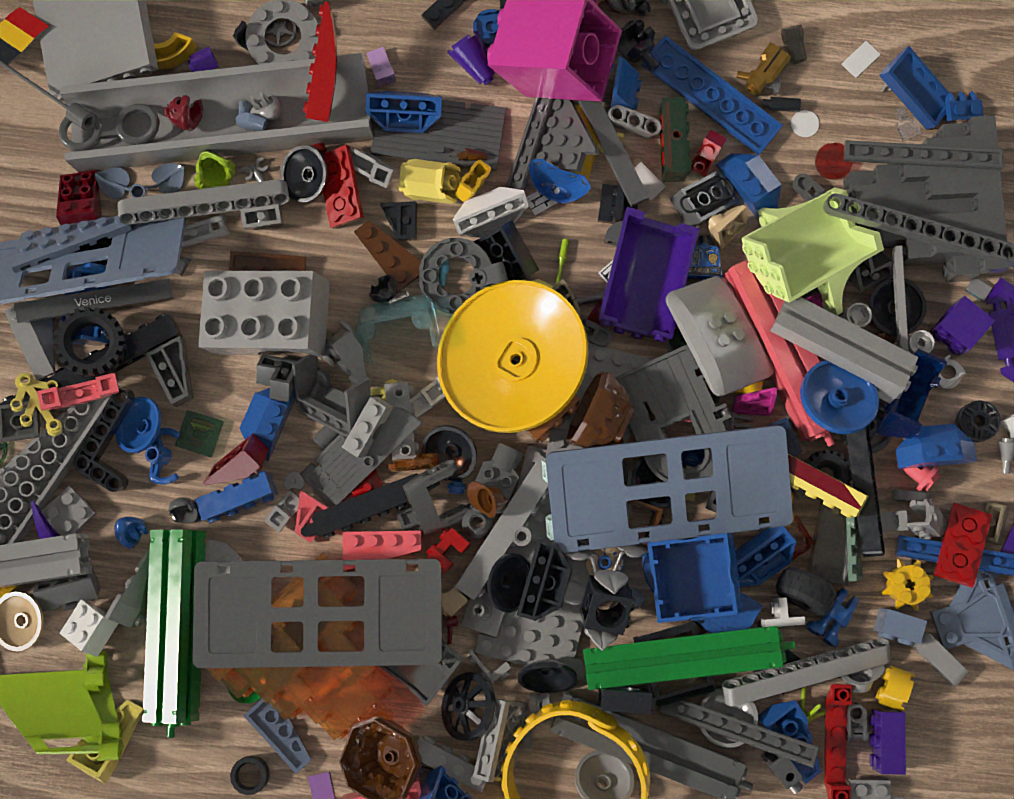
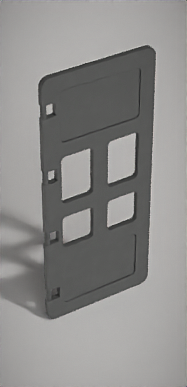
M436 559L199 562L194 568L193 664L197 668L436 665L441 661V564ZM406 564H418V571H406ZM344 565H355V572H344ZM230 566V573L218 574L219 567ZM281 566H293V573H281ZM322 576H363L365 579L364 605L353 607L319 606V578ZM274 577H302L304 579L303 606L273 607L272 579ZM363 621L364 650L320 652L318 650L319 622ZM302 622L304 625L303 651L273 652L271 650L272 623Z

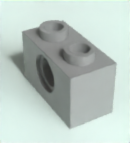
M279 204L240 209L243 228L246 230L283 225L282 211Z

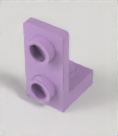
M384 47L367 52V57L378 86L382 87L396 82L394 71Z

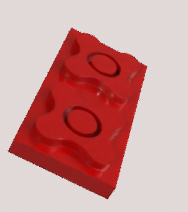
M344 145L322 154L328 166V181L323 195L330 228L335 229L364 218L350 146Z
M955 502L952 504L934 576L970 588L974 587L992 514Z

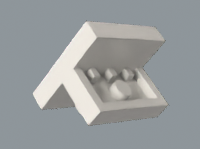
M783 597L772 598L773 602H770V612L774 614V618L759 619V627L805 625V616H788L787 598Z

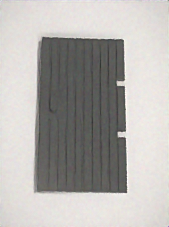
M442 100L441 117L423 133L385 131L375 123L370 154L442 163L451 162L457 166L472 167L477 160H468L466 158L459 161L457 153L465 151V148L484 152L488 159L479 160L489 165L491 170L497 171L506 108L471 103L470 109H466L465 102Z

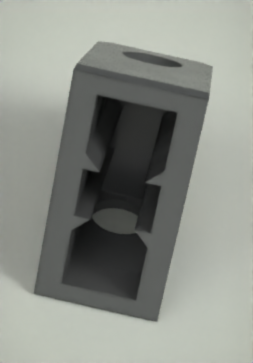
M767 751L760 756L786 789L790 788L794 794L803 789V785L800 783L803 777L790 759Z

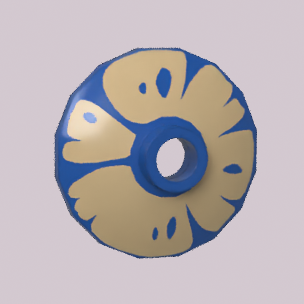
M617 547L594 549L592 555L595 559L597 571H613L620 554ZM623 557L617 569V571L622 572L623 570ZM588 558L585 560L587 572L589 575H594L591 559ZM602 559L608 560L607 566H602Z

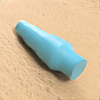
M449 259L443 263L439 271V280L442 287L446 284L447 273L450 268Z

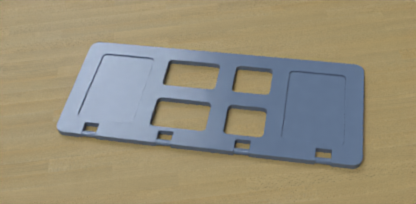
M186 217L133 224L132 231L113 237L109 247L69 253L53 260L46 258L38 262L39 265L31 267V265L21 267V271L18 273H14L12 265L20 239L0 242V304L80 291L86 288L138 281L149 277L172 275L177 272L179 267ZM108 259L104 273L64 280L66 270L71 265ZM52 269L47 283L21 287L25 274Z
M780 425L555 451L548 453L545 458L554 543L558 544L563 553L788 526L793 521L786 431ZM711 448L713 475L684 479L681 453L687 450ZM666 454L667 481L631 486L624 485L622 460L624 458ZM715 491L717 516L712 519L688 521L685 495L688 493ZM663 496L670 497L672 522L670 524L637 528L628 527L627 501ZM769 517L770 523L759 524V518ZM709 524L710 530L699 531L698 525ZM649 531V537L638 539V532ZM589 539V545L578 546L577 540Z

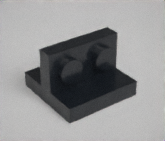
M619 182L618 186L603 184L598 222L614 224L623 221L626 207L638 209V205L630 206Z

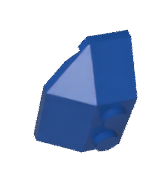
M416 92L366 93V113L385 131L423 133L441 117L442 97Z
M731 153L716 164L725 178L733 184L735 191L758 221V210L761 208H778L782 184L759 155Z
M270 388L256 392L241 423L240 431L244 440L254 433L269 448L266 454L267 461L271 458L296 400L295 389L289 402L271 399Z
M954 423L914 427L896 449L898 469L977 462L974 442Z
M784 526L764 529L735 550L740 586H759L791 563L796 539Z

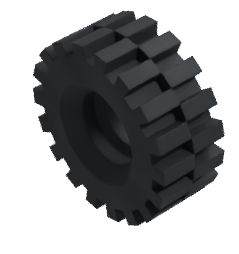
M821 450L810 455L805 460V463L818 470H821L823 467L830 468L834 474L833 478L849 486L851 485V468L848 465L850 462L844 459L845 456L843 454H838V451Z

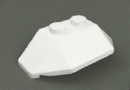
M498 187L465 201L453 218L458 235L480 238L511 220L515 223L524 210H527L529 207L525 192L519 189Z

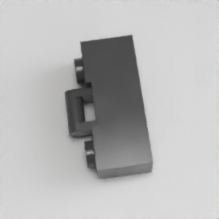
M92 568V574L37 582L33 594L42 612L56 610L61 605L63 610L67 611L76 608L80 600L92 601L98 598L100 585Z

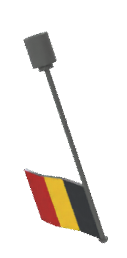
M23 8L15 9L0 23V64L67 109L66 118L85 131L90 130L96 123L95 114L78 103H73L70 106L66 105L9 66L41 34L51 28Z

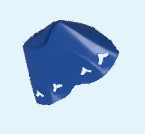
M533 159L529 162V173L534 186L549 200L559 203L573 202L587 194L591 189L584 175L561 170L544 159ZM553 187L559 188L558 194L552 192Z

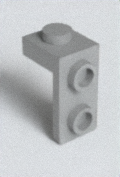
M907 510L880 513L883 532L909 530L907 523H911V519L907 515Z
M473 649L468 651L470 654L468 658L474 666L478 664L483 671L480 673L488 681L491 680L493 683L498 678L503 680L510 674L509 669L511 665L507 661L491 673Z

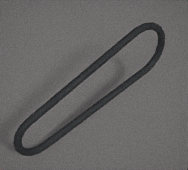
M717 178L683 196L680 199V206L686 213H694L727 201L734 196V186L726 178ZM720 180L726 181L731 186L732 193L727 198L694 210H687L683 206L685 198Z

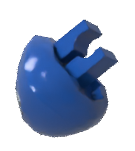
M119 518L114 525L116 539L127 549L134 548L139 543L143 533L145 535L148 534L145 520L140 518Z

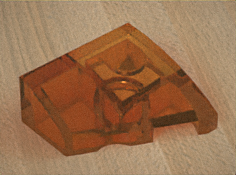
M437 453L418 454L413 459H394L388 464L389 470L393 472L426 470L439 465Z

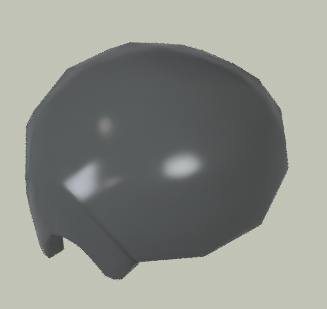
M178 497L170 502L168 513L169 516L172 514L174 522L185 524L197 520L198 508L194 500L187 497Z

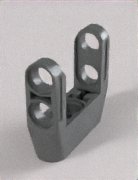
M455 460L445 461L424 471L403 485L404 492L424 535L445 530L461 522L466 511L473 508L472 504H461L438 516L426 488L453 475L458 468Z

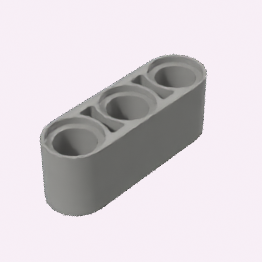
M615 105L607 112L613 127L637 136L650 139L661 130V123L656 118L624 106ZM612 112H616L619 115V119H615ZM630 118L636 121V126L630 123ZM647 125H651L654 131L650 132Z
M928 632L923 635L921 644L915 643L913 646L951 686L956 687L969 674Z

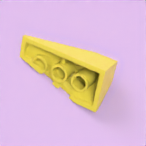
M126 700L116 709L118 722L122 724L124 748L122 749L121 757L144 711L142 707L129 700ZM81 739L76 746H86L88 744L84 739ZM99 753L70 754L66 761L89 776L106 784L120 760L98 761Z

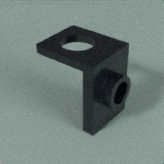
M242 20L235 29L233 38L237 45L248 50L246 44L247 24Z

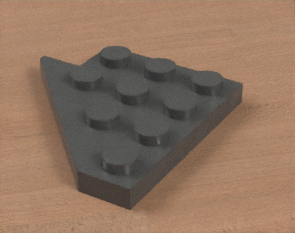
M555 99L552 103V111L546 122L547 126L541 138L536 159H544L546 162L567 172H581L586 155H599L600 152L573 101Z

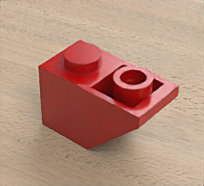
M710 130L689 169L706 177L727 138Z

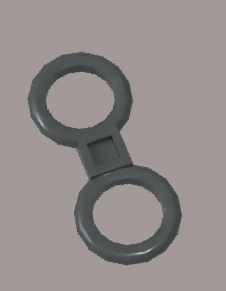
M133 104L121 110L117 117L100 119L95 114L94 134L85 142L75 143L68 139L67 131L72 122L66 116L60 123L58 133L60 141L64 146L73 151L89 150L97 145L100 139L120 138L129 145H140L148 143L155 137L159 131L160 121L158 114L152 107L145 104ZM136 112H143L149 115L152 121L151 127L144 135L132 137L124 132L123 125L128 116Z

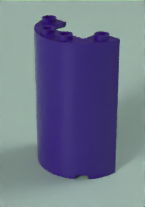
M626 207L598 320L600 325L613 328L615 333L624 334L625 332L631 334V337L635 339L646 337L665 343L667 339L673 338L676 322L666 304V296L671 291L683 288L686 285L699 228L683 223L678 226H672L644 217V211Z

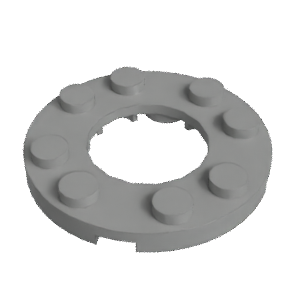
M273 0L267 2L253 13L247 24V48L258 65L315 58L312 52L314 43H318V36H315L318 23L314 15L298 2L292 0ZM279 19H288L296 23L301 31V42L298 48L286 55L271 51L265 41V33L268 26Z

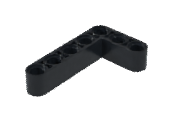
M121 388L118 393L110 396L73 460V466L78 472L111 492L126 489L128 479L124 474L101 461L100 458L135 400V394L130 389ZM123 392L126 394V400L124 402L121 400V394ZM113 409L116 410L115 418L111 416V411ZM103 425L107 428L105 435L101 431ZM93 442L97 444L96 451L92 449ZM84 458L87 460L86 467L82 464ZM100 468L103 470L102 478L98 474ZM115 478L119 480L118 488L114 485Z

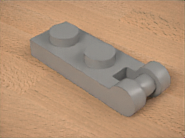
M218 215L186 225L182 248L229 235L230 231L225 224V215ZM218 224L219 229L214 230L212 225Z

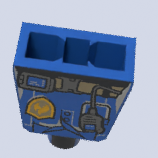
M698 236V245H695L687 279L706 280L714 276L722 277L719 248L717 246H710V236Z

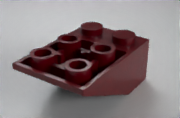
M97 170L60 175L56 212L60 226L101 218L100 190L95 176Z

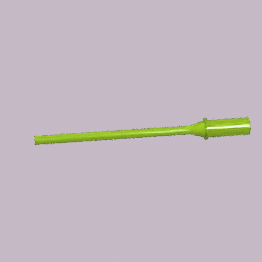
M562 239L558 257L559 269L556 284L560 282L562 268L567 260L570 242L567 239Z

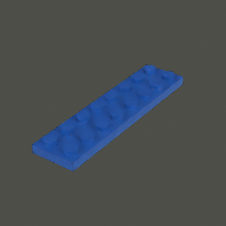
M666 35L650 52L657 62L660 63V66L651 72L654 76L757 155L762 153L783 127L780 122ZM642 62L641 66H643L645 69L649 71L647 66Z

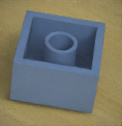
M879 608L873 631L878 632V637L888 640L897 638L898 643L914 646V643L921 644L927 621L890 609Z

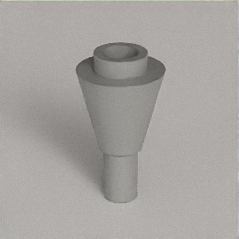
M1002 438V441H998L1002 460V473L1010 474V463L1014 456V438Z

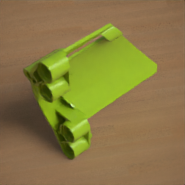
M102 650L98 657L86 653V662L83 663L84 670L0 675V706L36 754L99 753L98 761L120 760L122 749L124 748L122 724L118 722L108 678L106 650ZM83 738L88 745L48 748L43 740Z

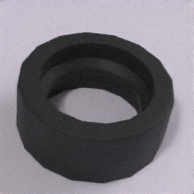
M254 755L245 756L238 760L230 773V780L234 789L244 795H253L261 791L267 785L270 777L269 767L266 762ZM245 764H255L261 770V780L254 787L244 786L239 780V771Z

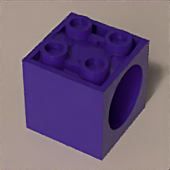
M963 296L951 305L930 332L933 334L934 339L948 346L947 349L951 353L960 356L972 349L995 320L970 299Z

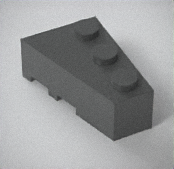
M179 336L146 353L171 405L178 407L193 399L185 339Z

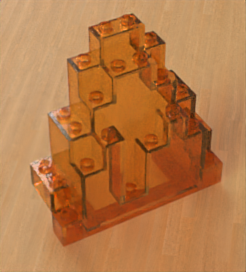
M323 552L315 560L331 559ZM322 576L318 580V604L321 607H349L346 601L351 602L358 595L356 591L359 588L348 576ZM296 577L272 599V606L275 608L302 607L304 604V579ZM363 621L319 622L318 650L320 652L363 651ZM273 622L271 650L275 653L302 652L303 623ZM377 666L206 668L218 682L222 681L237 699L249 697L255 691L266 704L270 703L284 720L288 718L292 720L304 710L315 724L319 723L333 740L336 738L341 740L349 733L347 728L350 727L352 729L353 724L376 716L393 721L392 718L395 716L380 699L381 696L386 698L393 691L390 687L394 684Z

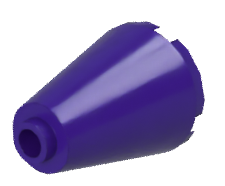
M477 30L474 31L475 36H465L452 46L453 51L448 49L447 53L477 83L487 85L494 80L495 72L488 66L487 51Z

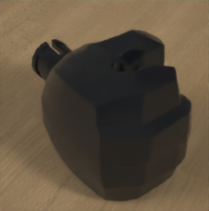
M631 20L621 28L622 32L617 48L629 61L637 63L642 60L649 71L653 72L660 66V63L650 53L655 47V31L652 27L644 30L645 24L642 20Z

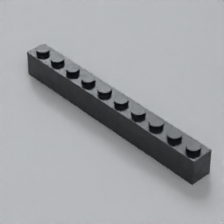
M161 314L152 323L140 325L137 331L125 333L127 348L123 353L125 355L124 359H120L118 362L119 366L117 368L113 367L111 373H116L146 357V353L179 336L183 337L174 318L169 314ZM110 344L105 345V348L99 351L94 350L90 352L88 357L82 360L93 361L101 358L108 351ZM60 368L55 371L54 375L40 381L48 382L54 380L58 383V387L61 388L95 380L96 376L86 378L84 375H76L68 368ZM34 388V389L36 390V392H37V391H40V390H44V389ZM27 392L22 402L29 401L30 396ZM16 395L5 397L0 405L10 404Z

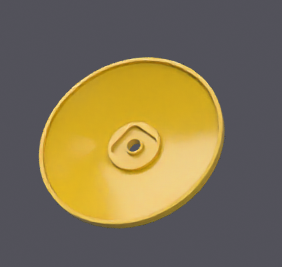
M525 280L497 283L478 291L468 298L448 321L441 336L437 354V371L440 386L454 410L472 424L499 433L526 431L538 427L555 417L575 396L587 368L588 340L584 324L577 311L557 291L543 284ZM515 356H520V362L516 365H513V358Z

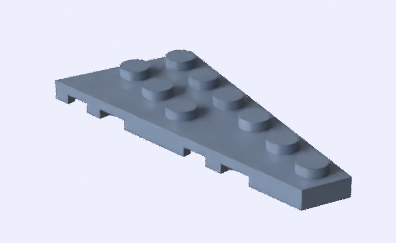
M117 215L109 218L102 217L92 221H81L75 224H64L58 227H46L36 231H26L21 233L12 269L14 273H18L21 271V267L27 265L34 267L39 265L38 262L43 259L53 260L80 250L79 246L89 243L90 246L97 244V240L103 237L110 239L132 231L133 224L125 225L120 223Z

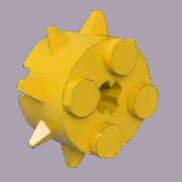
M897 559L896 568L891 570V572H883L887 581L885 583L886 589L882 591V594L889 595L895 600V609L898 610L904 604L911 605L915 611H918V603L925 600V598L933 597L930 593V580L934 576L927 575L921 568V561L917 560L913 565H905L901 559ZM907 581L911 583L910 588L905 587Z

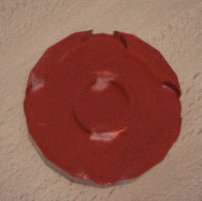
M841 143L825 144L818 150L815 156L817 172L828 180L844 178L853 166V162L844 161V145Z

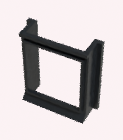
M689 621V623L633 637L634 643L659 640L687 631H692L693 636L701 635L698 624L695 621ZM713 676L705 677V683L659 695L656 683L646 684L647 689L656 698L655 706L657 705V707L713 692L717 688Z

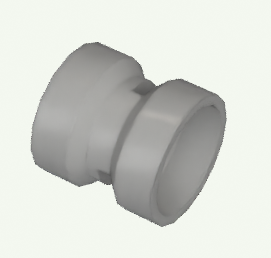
M530 693V713H536L543 706L549 704V693H543L542 695Z

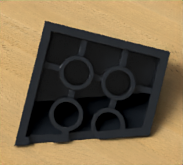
M512 220L473 241L486 251L492 264L504 263L508 281L523 280L539 271L537 264Z

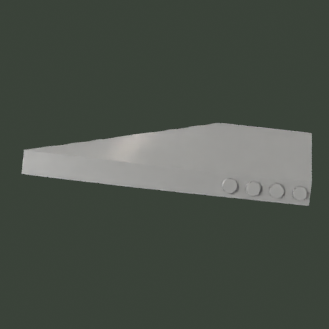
M110 396L71 406L56 418L62 423L63 427L60 435L51 436L45 428L38 438H34L25 446L23 451L16 454L11 459L12 461L0 469V545L22 542L35 524L31 501L34 500L41 511L45 509L72 468L76 454ZM52 424L50 427L55 428L57 424Z

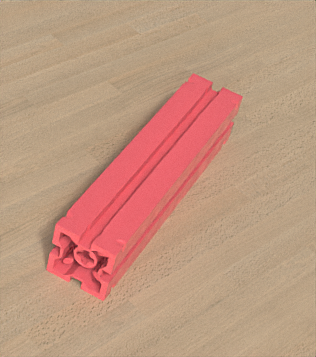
M743 261L732 266L723 277L727 279L764 344L774 368V372L770 377L775 388H777V392L795 429L799 433L801 442L807 439L811 442L823 436L827 446L835 444L830 434L831 432L820 427L808 416L800 398L802 380L807 372L820 362L818 356L770 331L785 300L766 293L764 286L757 279L756 275L749 270V261Z

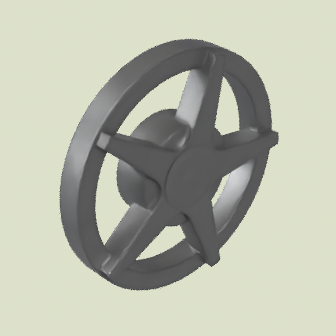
M284 19L282 22H272V28L265 33V41L274 47L289 45L296 36V24L291 21L293 24V32H291L285 26L288 19ZM273 34L277 37V43L270 41L266 35ZM286 34L292 35L286 42L280 43V39Z

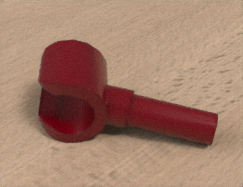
M457 616L447 618L448 644H452V627L458 626Z

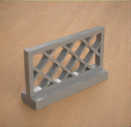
M495 698L494 717L488 730L481 737L473 774L474 778L486 782L502 781L503 772H501L499 760L504 757V760L506 759L507 753H505L509 742L513 743L516 739L511 731L514 728L517 730L519 726H524L528 703ZM520 707L519 714L517 715L516 711ZM512 717L513 721L509 725L508 720ZM506 737H508L509 741L506 744H504L503 741ZM519 745L515 753L513 768H515Z

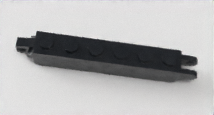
M418 473L314 513L312 517L313 523L302 527L301 534L306 538L318 534L319 537L323 536L324 539L335 535L334 531L342 529V532L354 528L352 524L359 521L361 525L372 521L371 517L378 514L379 517L390 513L389 509L394 507L397 510L407 507V502L409 501L404 492L403 485L417 476ZM438 481L426 487L428 492L439 486L440 482Z

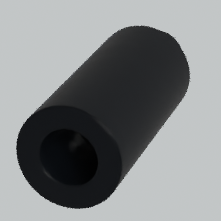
M770 96V99H763L762 106L769 107V110L800 112L801 99Z

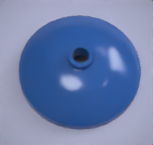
M143 396L135 398L115 433L117 443L124 451L140 453L155 441L161 427V413L157 403Z

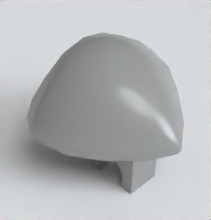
M263 92L259 93V100H256L253 95L250 96L253 104L250 113L266 118L268 121H273L280 117L281 105L276 96L272 94L264 95Z

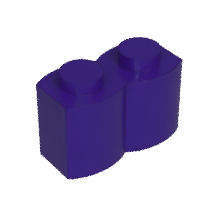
M209 46L190 55V60L187 61L192 72L219 68L218 62Z

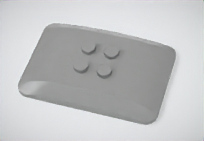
M668 0L688 46L694 50L702 49L754 28L758 21L757 14L750 0Z
M714 276L667 294L666 304L707 384L715 395L724 396L767 379L773 374L774 368L764 344L749 315L725 277Z

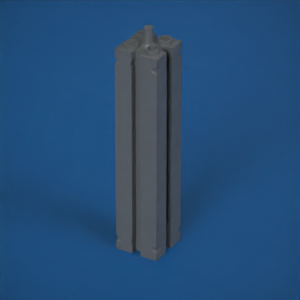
M567 691L563 692L560 702L562 700L585 702L601 709V706L597 703ZM605 711L614 716L618 721V725L630 733L640 745L651 772L719 799H738L741 788L748 791L752 790L753 784L744 780L748 770L746 769V764L741 760L620 712ZM572 715L554 716L550 727L551 732L635 765L619 744L592 729L588 725L587 720Z

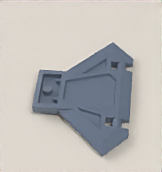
M978 570L973 588L960 584L950 606L930 612L940 644L945 649L964 644L1014 670V612L1004 583L997 584L995 577L1001 576L1000 573ZM985 580H988L990 587L986 588ZM1004 637L1008 638L1009 644H1005Z

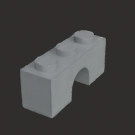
M370 397L342 448L357 458L366 456L375 441L372 438L374 432L381 424L386 422L394 406L380 397Z

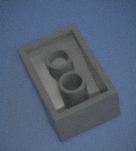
M721 170L682 188L670 198L671 203L685 224L698 227L710 220L712 216L718 215L740 202L734 193L731 199L694 213H686L682 210L680 199L717 178H725ZM720 180L685 198L683 206L687 210H694L727 198L732 193L731 186L726 181Z

